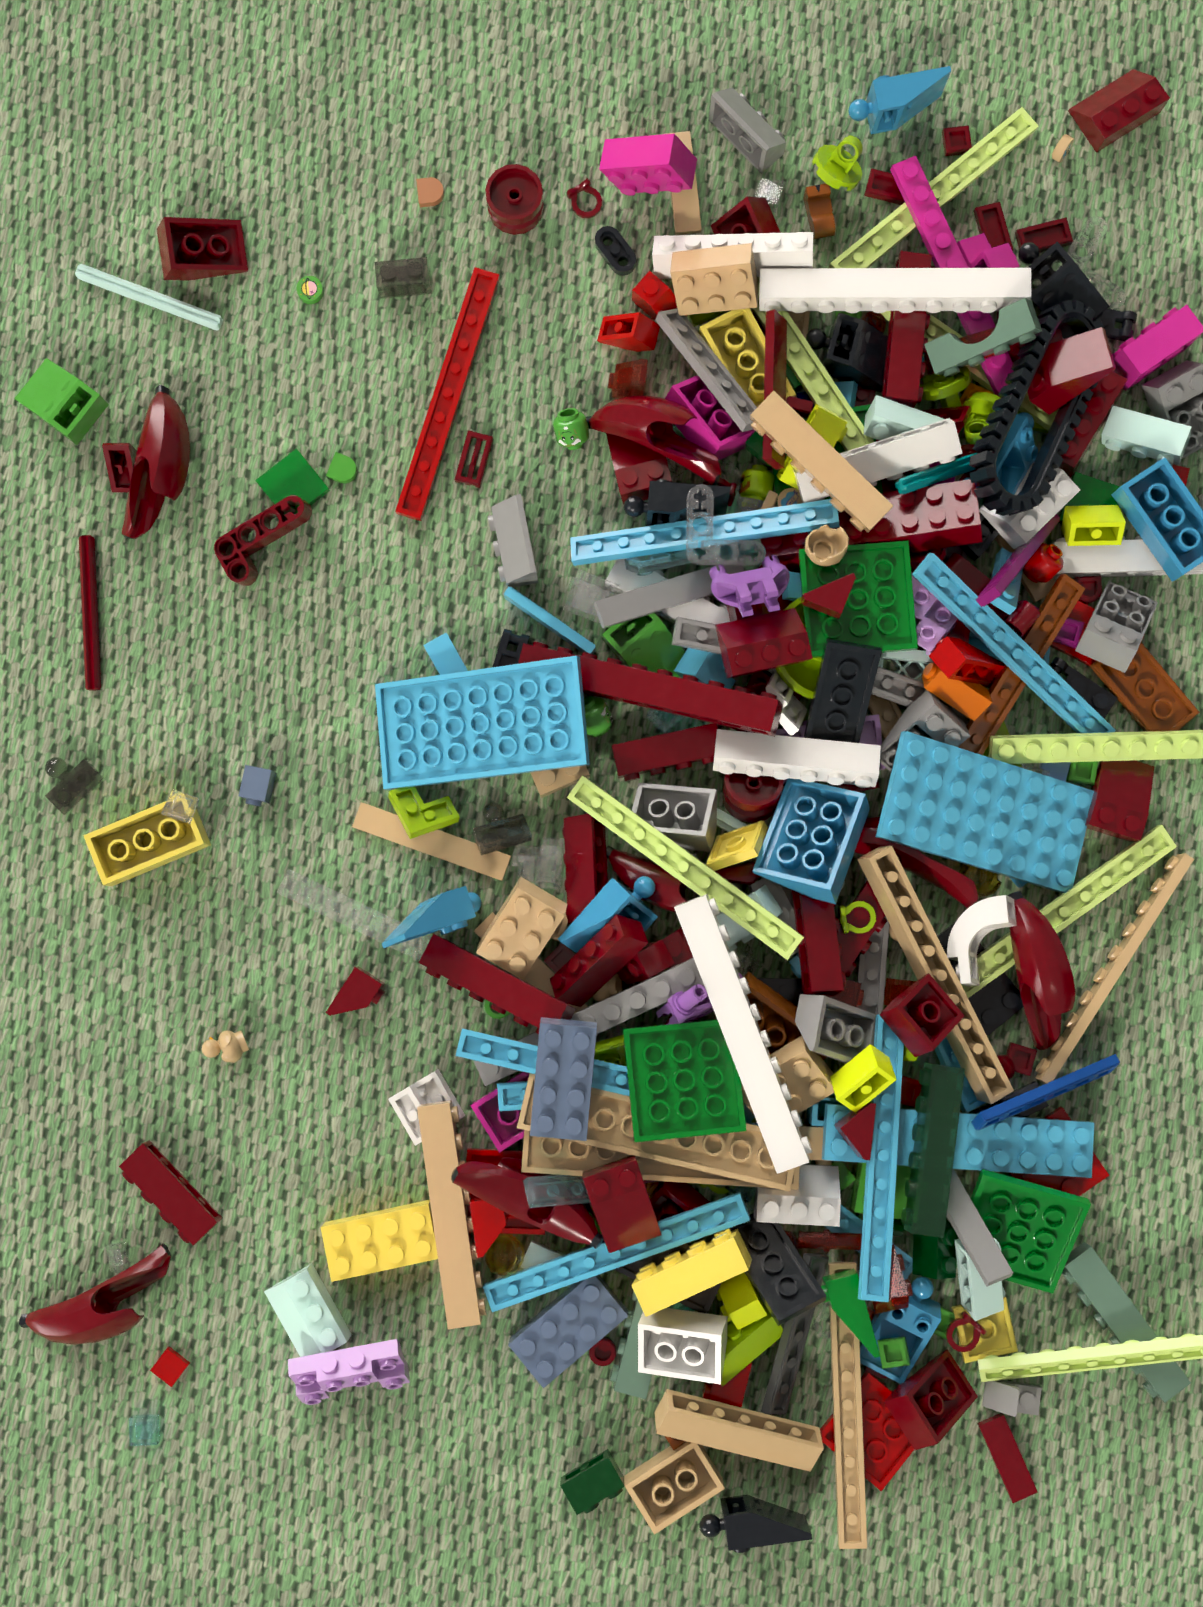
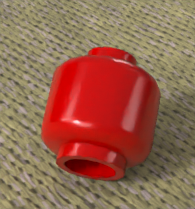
M1042 543L1023 568L1024 574L1032 582L1047 583L1063 568L1062 551L1054 544Z

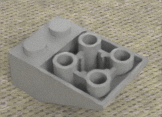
M1186 360L1142 384L1148 406L1154 417L1191 426L1190 439L1182 459L1203 448V363Z
M1108 581L1075 651L1125 673L1139 648L1158 602Z
M926 690L907 707L881 744L880 763L889 771H892L902 731H908L958 747L968 739L970 734L963 719L937 696Z

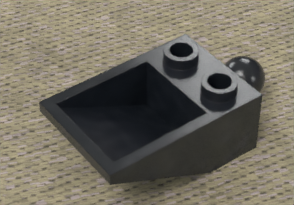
M1027 242L1020 247L1018 251L1020 261L1024 264H1031L1027 267L1031 268V285L1036 280L1041 282V285L1037 286L1038 288L1033 289L1031 287V301L1041 312L1063 301L1071 300L1073 302L1077 300L1084 303V308L1090 306L1096 312L1092 319L1093 321L1110 307L1058 242L1052 245L1040 257L1039 248L1035 243ZM1054 263H1062V266L1057 271L1052 269ZM1061 322L1057 329L1061 330L1063 339L1077 335L1074 328L1067 323Z
M838 313L831 327L829 337L820 328H813L807 333L806 340L812 349L818 350L826 347L822 364L831 377L843 381H854L859 386L882 393L887 335L866 321L843 313Z
M664 479L650 481L648 502H644L638 496H630L624 502V511L630 517H638L642 513H647L646 526L725 515L731 487L674 483Z
M750 1495L720 1498L723 1518L719 1519L714 1514H707L702 1517L699 1523L701 1533L708 1538H714L721 1530H724L728 1551L734 1550L736 1553L748 1552L753 1547L812 1540V1534L805 1515Z

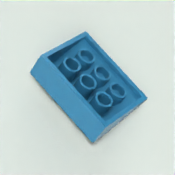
M788 778L752 870L753 873L809 898L836 904L870 810L866 794L815 782H804L801 779Z

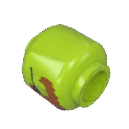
M756 464L742 472L739 495L744 498L745 503L762 506L769 490L773 491L775 477L771 472L767 471L768 468L766 466Z

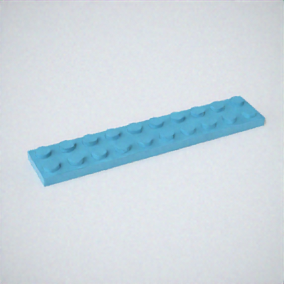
M825 1103L822 1159L866 1163L867 1160L855 1154L834 1126L852 1111L843 1104ZM900 1108L897 1165L980 1171L985 1169L995 1172L1092 1178L1093 1122L1011 1116L978 1131L975 1130L971 1123L978 1114Z

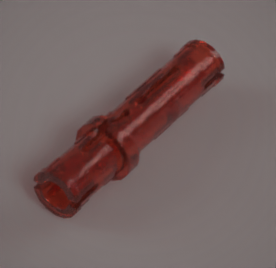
M823 1229V1232L798 1231L799 1249H823V1252H829L830 1249L861 1250L862 1233L830 1232L829 1229Z

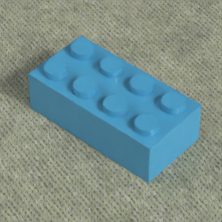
M1165 457L1120 486L1111 494L1172 582L1203 562V510Z

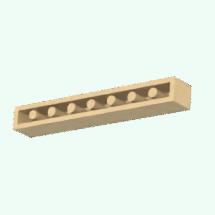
M452 1100L421 1104L417 1107L447 1327L448 1329L481 1325L482 1316L487 1315L485 1298L480 1299L478 1288L483 1287L481 1271H476L475 1260H479V1258H477L475 1243H472L471 1233L473 1232L472 1218L468 1216L467 1205H470L469 1202L471 1200L470 1192L452 1183L451 1180L453 1170L466 1163L465 1160L460 1161L459 1150H463V1140L461 1133L457 1134L455 1123L459 1122L458 1107L453 1106Z

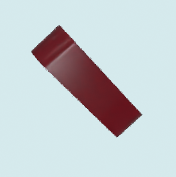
M296 495L288 496L219 537L214 544V551L229 579L243 586L252 585L258 577V571L250 556L306 523L312 515L310 504ZM297 505H299V507L297 508L298 513L295 514V512H296V508H295V507H296ZM278 517V525L271 529L270 523L272 519ZM255 530L256 537L252 542H249L248 536ZM230 544H233L234 550L227 556L226 549ZM245 566L246 574L243 578H239L238 572Z
M953 553L945 562V565L977 596L980 595L991 581L957 553ZM1026 600L1017 602V608L1010 615L991 603L987 604L1020 638L1024 636L1041 615L1039 610Z

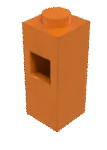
M934 662L929 663L923 670L921 676L924 688L973 721L992 703L989 690L981 684L948 679Z

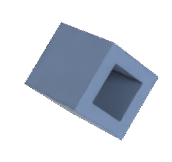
M245 765L239 797L246 799L245 804L261 807L262 802L270 804L276 772Z

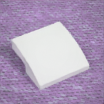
M774 669L765 687L766 692L776 695L777 699L783 704L779 722L788 734L792 736L799 730L807 709L793 695L794 691L785 684L776 669Z
M439 1069L388 1099L415 1146L422 1142L417 1111L419 1105L452 1100L453 1106L458 1107L459 1120L465 1116Z

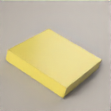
M761 820L718 835L706 865L716 871L758 857L768 830L765 821Z
M1003 1297V1311L977 1320L986 1329V1334H980L979 1342L974 1349L968 1352H961L964 1363L978 1361V1359H984L990 1355L1000 1356L1018 1352L1006 1297ZM962 1305L951 1307L955 1319L961 1318L962 1312H967ZM970 1323L957 1326L956 1332L959 1345L964 1346L972 1341L974 1326Z

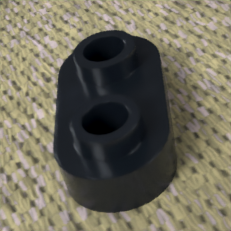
M611 226L600 228L595 235V246L614 273L621 276L632 273L636 266L634 251L616 228ZM605 240H611L613 243L609 246H606L603 242ZM620 260H626L628 264L626 266H621L618 262Z

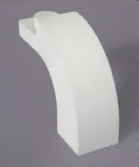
M1002 895L981 900L964 911L955 922L948 939L947 957L958 961L955 971L962 985L969 987L980 986L977 950L985 935L995 929L1017 926L1013 898Z

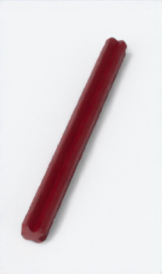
M82 535L79 537L85 688L89 691H98L101 689L95 539L91 535Z

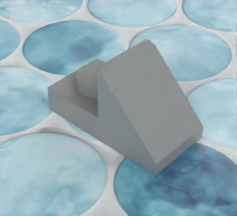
M1006 1380L988 1381L984 1384L982 1406L1013 1417H1017V1413L1039 1416L1042 1388L1040 1385Z

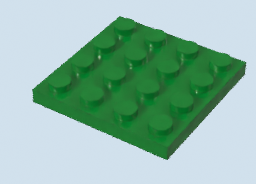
M909 541L848 545L847 552L840 562L827 567L813 563L806 555L805 549H799L802 594L851 573H854L856 577L839 619L803 605L804 627L808 634L813 658L823 656L826 638L880 647L882 653L918 649Z
M718 1020L623 1029L634 1142L747 1131L741 1079Z
M982 1169L970 1199L992 1237L996 1238L999 1242L1001 1252L1013 1271L1012 1276L1004 1280L1054 1293L1090 1209V1199Z

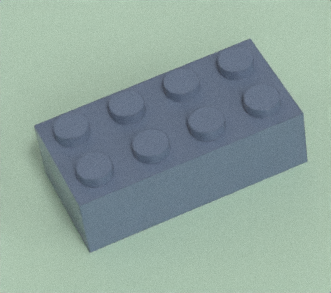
M541 1017L530 1136L587 1141L597 1022Z
M596 1275L572 1284L570 1288L566 1289L513 1334L509 1339L508 1346L539 1384L545 1388L627 1318L628 1309L600 1275Z

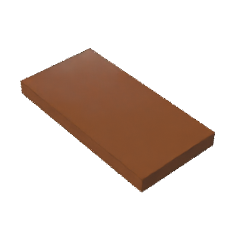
M1142 642L1125 673L1099 661H1095L1090 665L1092 670L1112 694L1118 698L1117 700L1143 731H1179L1200 713Z

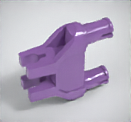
M771 555L772 561L769 556H766L762 560L763 568L728 574L724 566L718 565L719 571L714 566L709 571L710 578L712 579L711 590L714 596L722 603L737 607L742 617L753 615L751 605L765 603L769 612L780 610L777 598L785 591L790 578L789 570L785 565L780 564L779 558L776 555Z
M697 984L685 992L680 991L672 995L656 1014L658 1018L672 1014L669 1023L666 1024L671 1025L695 1022L714 1012L705 986Z

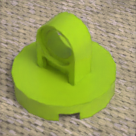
M855 136L845 137L838 146L823 145L818 149L812 160L813 165L816 164L818 167L817 175L826 184L839 190L843 186L847 187L846 191H851L857 186L862 177L861 166L857 160L863 151V145ZM845 144H850L854 147V156L844 150Z
M968 367L959 368L960 373L948 378L936 375L934 372L923 378L924 384H919V386L923 387L922 399H940L943 408L962 406L958 392L964 390L971 383L972 378Z
M976 392L962 405H970L971 412L964 425L965 438L968 443L975 444L977 440L982 439L979 434L983 427L989 425L986 423V420L990 413L995 412L992 407L995 401L1000 399L997 395L988 392Z

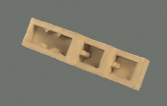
M690 131L676 132V136L693 154ZM695 172L692 189L681 190L678 193L670 192L675 235L701 233L702 231Z

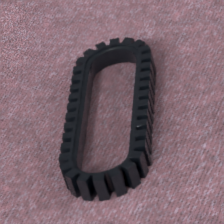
M1071 300L1063 301L1047 308L1037 316L1042 331L1035 334L1036 338L1025 343L1026 346L1020 348L1017 354L1020 359L1015 360L1011 367L1014 372L1007 375L1005 379L1007 385L1003 386L998 394L1001 398L996 400L992 407L995 412L990 413L987 417L986 423L989 425L982 428L979 434L982 439L977 440L973 447L978 454L970 457L969 466L976 468L977 471L969 473L971 483L979 482L980 486L974 492L978 499L986 497L983 505L990 511L996 509L995 514L1002 516L1014 515L1031 510L1044 500L1042 496L1047 495L1051 488L1048 482L1054 481L1057 475L1054 469L1059 468L1062 464L1063 458L1060 455L1066 454L1070 446L1066 442L1073 439L1076 433L1073 429L1077 428L1082 420L1079 415L1085 413L1087 408L1085 402L1091 400L1093 395L1091 389L1096 388L1098 382L1059 408L1022 490L1018 495H1013L1006 491L996 474L998 453L1057 327L1061 322L1067 323L1074 328L1077 334L1104 327L1100 318L1092 321L1096 312L1090 306L1084 308L1083 302L1077 300L1073 302Z

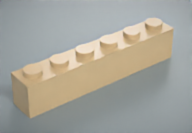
M774 390L750 415V420L753 422L751 427L760 436L766 434L772 440L770 445L780 455L786 453L792 459L790 462L791 466L802 475L805 472L812 478L810 484L821 494L825 491L832 498L829 502L839 512L845 510L852 517L849 520L851 524L860 532L863 529L869 532L893 507L874 486Z
M666 1389L655 1411L656 1433L659 1435L811 1472L824 1449L819 1427Z

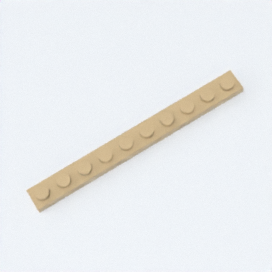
M1183 853L1176 856L1173 855L1167 861L1164 867L1167 871L1162 879L1158 878L1151 886L1150 891L1153 893L1147 901L1144 900L1137 908V918L1133 923L1130 922L1123 930V940L1119 946L1115 945L1109 952L1107 958L1110 960L1105 968L1101 967L1093 978L1095 984L1091 990H1086L1079 1000L1081 1006L1076 1014L1074 1012L1071 1013L1065 1021L1064 1026L1067 1028L1062 1036L1059 1035L1057 1041L1050 1046L1052 1051L1048 1058H1043L1037 1065L1036 1071L1038 1073L1035 1076L1037 1080L1043 1084L1054 1081L1194 861V858Z
M828 1262V1275L853 1268L857 1272V1263ZM829 1305L839 1549H867L860 1342Z

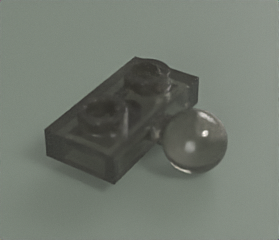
M53 757L46 762L45 771L48 776L59 778L61 781L45 797L63 815H66L104 777L87 759H83L68 773L66 762L59 757Z
M495 802L487 804L483 809V817L489 824L472 828L480 854L484 855L532 841V834L524 815L520 814L502 819L504 816L503 807Z

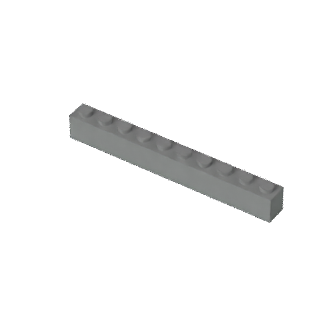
M691 958L650 979H646L574 1013L571 1020L597 1022V1035L668 1002L667 999L677 992H685L694 985L704 984L695 960ZM533 1032L516 1041L538 1046L539 1034ZM474 1061L485 1086L518 1071Z

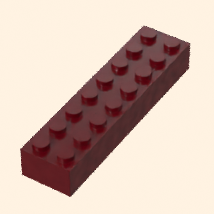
M970 479L930 485L906 494H900L898 491L881 493L893 507L869 532L864 529L860 532L851 524L849 520L852 517L845 510L842 512L838 511L839 525L849 537L848 545L909 541V553L982 542L978 500L974 492L976 487L975 483H971ZM810 532L762 538V559L769 556L772 561L771 555H776L779 558L780 564L785 565L789 571L800 570L798 551L799 549H805V540Z

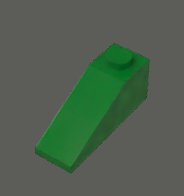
M853 1268L822 1277L824 1285L821 1288L827 1295L824 1303L829 1302L833 1311L875 1358L880 1357L865 1300L858 1299V1273Z

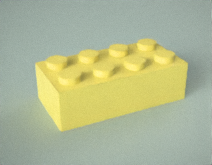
M750 308L731 310L700 326L699 334L756 407H758L764 401L765 336ZM786 377L787 400V396L795 397L796 393Z
M186 794L83 835L104 886L117 885L211 846L192 796Z
M430 1200L328 1221L321 1226L331 1282L438 1259Z
M730 1228L719 1231L714 1234L715 1238L707 1243L704 1239L697 1241L689 1246L690 1249L686 1253L680 1254L679 1251H676L664 1258L665 1261L660 1265L656 1266L653 1262L640 1268V1272L636 1274V1278L631 1286L645 1316L654 1314L748 1271L752 1258L738 1229L730 1231Z

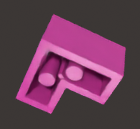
M984 233L957 242L968 268L1020 267L1009 243L991 248Z

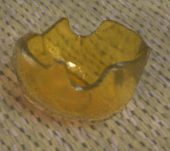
M964 863L959 870V873L974 881L978 897L995 894L1001 886L1002 882L999 881L997 873Z
M500 1233L485 1253V1262L490 1272L500 1276H508L518 1271L525 1256L523 1244L511 1234Z

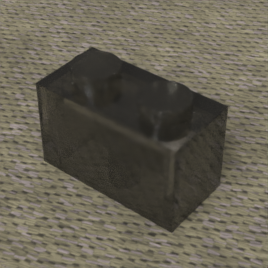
M427 257L374 262L376 285L381 299L432 294Z

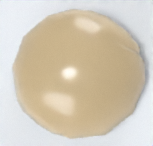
M827 524L823 525L819 529L811 531L806 537L805 553L817 565L827 567L837 564L847 552L849 537L842 527L833 529Z

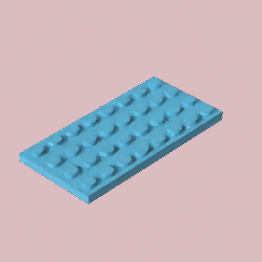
M579 656L375 684L383 789L385 790L590 765Z
M902 731L875 837L1060 893H1066L1074 885L1087 829L1085 822L1094 791L921 735Z

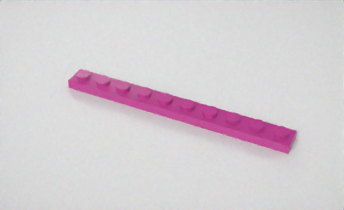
M913 156L892 165L890 171L929 255H932L935 267L968 268L917 157ZM981 311L957 313L971 344L985 340L996 327L990 313H983ZM1008 351L997 356L994 353L984 357L985 361L981 363L991 388L998 397H1000L998 394L1001 388L1007 385L1005 383L1007 375L1014 372L1011 369L1013 362Z

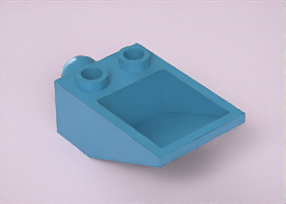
M941 67L892 77L889 75L880 76L872 81L866 101L856 99L850 104L849 115L854 121H862L867 117L871 134L896 130L941 97L951 73V67Z
M1026 412L1016 415L996 461L998 479L1005 490L1013 495L1038 455V448L1035 445L1032 430L1034 419L1032 415Z
M647 876L639 877L634 883V891L630 892L612 878L562 933L558 940L577 953L616 914L640 921L645 932L658 918L641 901L642 898H648L653 895L655 891L654 881Z
M466 886L432 897L420 903L382 942V946L387 948L440 931L441 935H445L468 926L467 920L476 917L475 912L481 907V898L474 892H468Z
M916 1278L911 1288L891 1279L889 1302L878 1301L870 1318L876 1342L878 1339L906 1336L911 1362L909 1366L882 1369L880 1357L875 1358L860 1341V1363L900 1384L907 1378L941 1321L940 1303L929 1298L933 1294L934 1286L928 1278Z

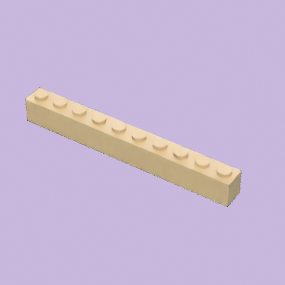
M880 846L858 858L857 860L917 980L929 973L965 1015L946 1038L977 1100L993 1104L1010 1094L1014 1089L893 847Z

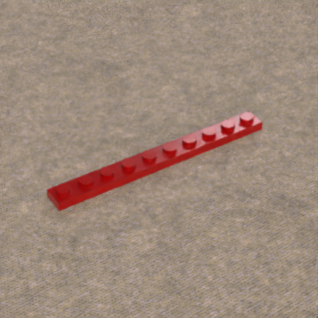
M474 267L395 510L398 515L422 521L500 280L499 274Z

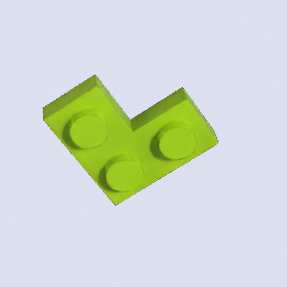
M416 787L397 788L388 793V798L410 839L459 822L460 816L449 796L424 804Z

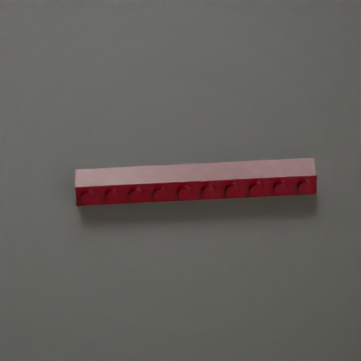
M533 642V645L523 643L518 664L579 655H574L572 650L558 647L557 651L548 649V645L540 642ZM585 652L582 653V656H579L584 694L775 737L783 704L774 694L761 692V695H755L750 693V689L735 686L734 690L724 688L725 684L712 680L705 684L698 682V678L690 675H683V678L674 677L672 672L658 669L657 673L647 671L648 667L635 663L632 664V667L624 666L622 661L613 658L601 661L597 660L598 656Z

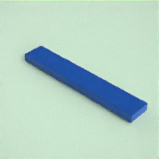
M1116 1054L986 1109L980 1112L971 1123L975 1130L984 1129L1108 1075L1119 1065L1120 1061Z

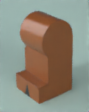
M828 184L806 187L803 200L810 231L813 232V239L835 236V220L832 213L831 191Z

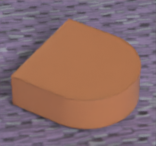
M432 177L416 179L420 208L436 206L443 200L444 189L438 179Z

